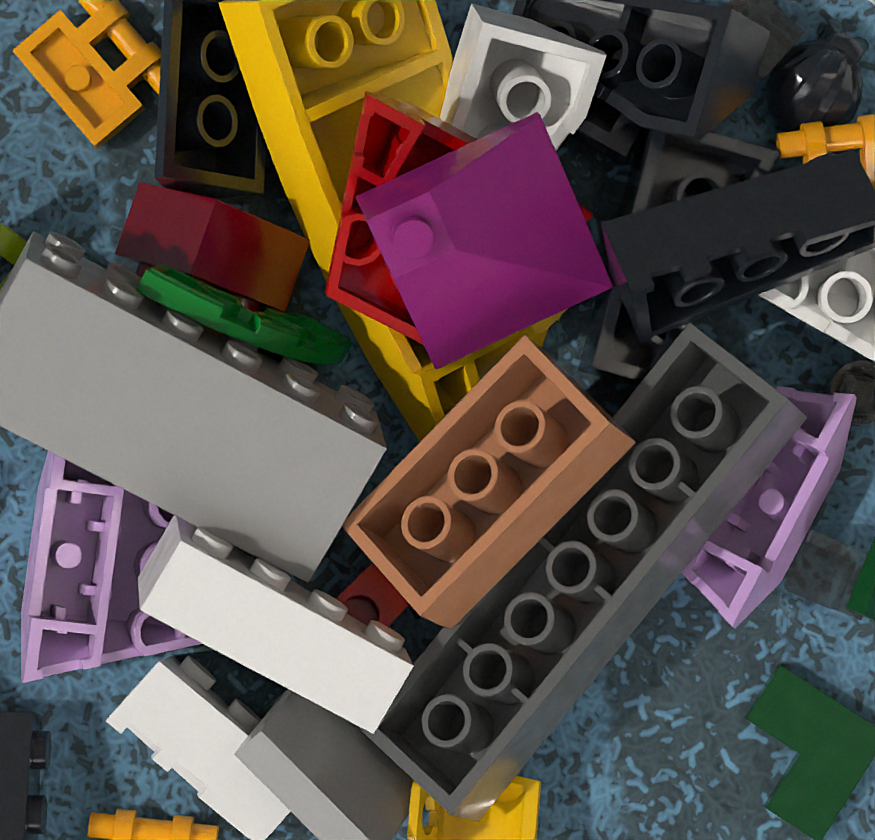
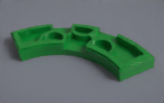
M166 263L147 269L135 290L221 333L296 360L320 365H337L342 363L352 345L350 338L303 312L288 313L267 308L264 313L259 311L253 312L243 307V302L237 297L201 282Z

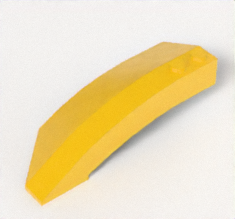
M224 0L218 3L268 150L305 238L310 240L309 247L326 282L365 91L415 105L440 119L454 60L435 0ZM337 302L370 366L419 442L524 335L542 348L548 332L547 329L544 333L539 334L530 326L435 370L423 344Z

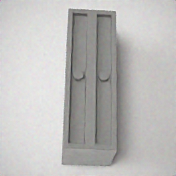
M33 231L0 291V426L309 583L387 449L377 412L372 410L374 403L362 393L348 386L341 385L339 390L335 391L316 381L318 373L300 360L283 356L280 362L258 350L259 347L205 326L135 291L142 279L141 277L115 263H109L107 269L83 257L85 249L74 240L53 231L49 233L47 238Z

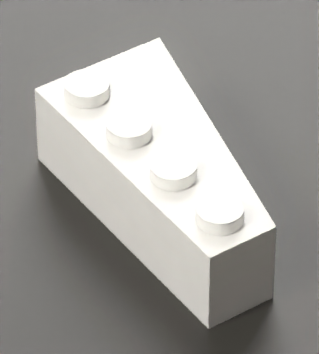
M174 515L138 577L140 610L374 734L414 666L406 649L402 647L405 639L391 628L377 621L371 620L368 626L348 615V608L334 597L316 589L311 593L291 581V577L280 568L262 559H254L229 542Z

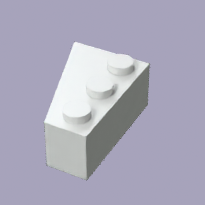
M173 655L160 660L107 718L106 722L119 733H122L126 728L130 729L154 751L151 756L152 760L167 772L173 768L198 791L197 795L202 801L250 840H266L291 811L234 755L261 719L237 698L230 705L225 703L210 689L217 680L191 656L188 655L182 663Z

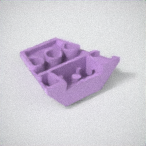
M777 386L776 390L787 397L807 419L681 572L716 607L718 612L732 627L736 628L781 583L833 485L843 461L857 399L854 394L834 392L833 395L801 392L795 388Z
M48 451L38 485L22 601L21 682L39 680L45 676L77 669L94 668L101 666V664L141 655L149 656L203 644L140 610L138 577L174 514Z

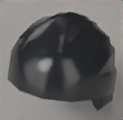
M835 19L828 21L819 34L820 39L804 41L788 49L776 61L767 80V107L778 127L786 132L798 131L802 123L821 121L824 127L849 124L855 117L862 99L863 77L859 62L868 50L869 44L866 39L860 36L852 38L847 35L844 26Z

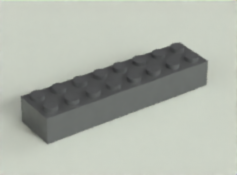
M691 323L685 327L613 417L636 443L451 630L445 627L441 629L413 664L411 672L374 734L361 728V731L450 815L480 821L807 419L787 397Z

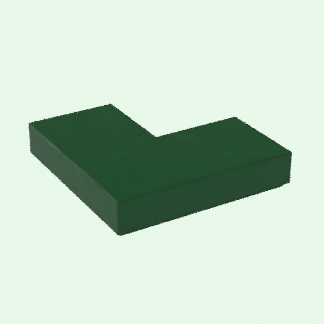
M777 665L744 716L746 720L797 752L765 802L764 807L812 839L822 840L875 757V726L781 665Z

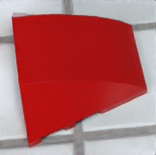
M365 91L325 289L327 297L423 344L355 196L478 139L415 105ZM578 202L585 221H588L594 214Z

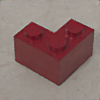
M139 182L115 255L138 263L135 274L141 278L147 269L166 263L201 282L237 297L243 302V307L253 312L258 311L260 306L286 312L310 240L217 199Z

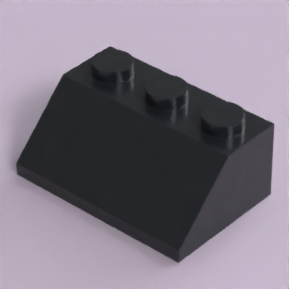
M164 0L154 178L164 188L209 198L264 194L266 142L218 4L224 0Z

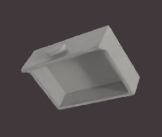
M290 689L284 691L272 702V707L234 753L319 840H392L409 815L411 787L414 780L361 731V727Z

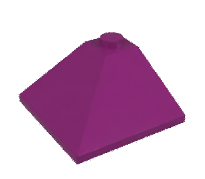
M539 112L355 196L435 370L613 287Z

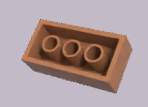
M524 335L350 513L342 524V528L421 617L451 630L636 442L553 356Z

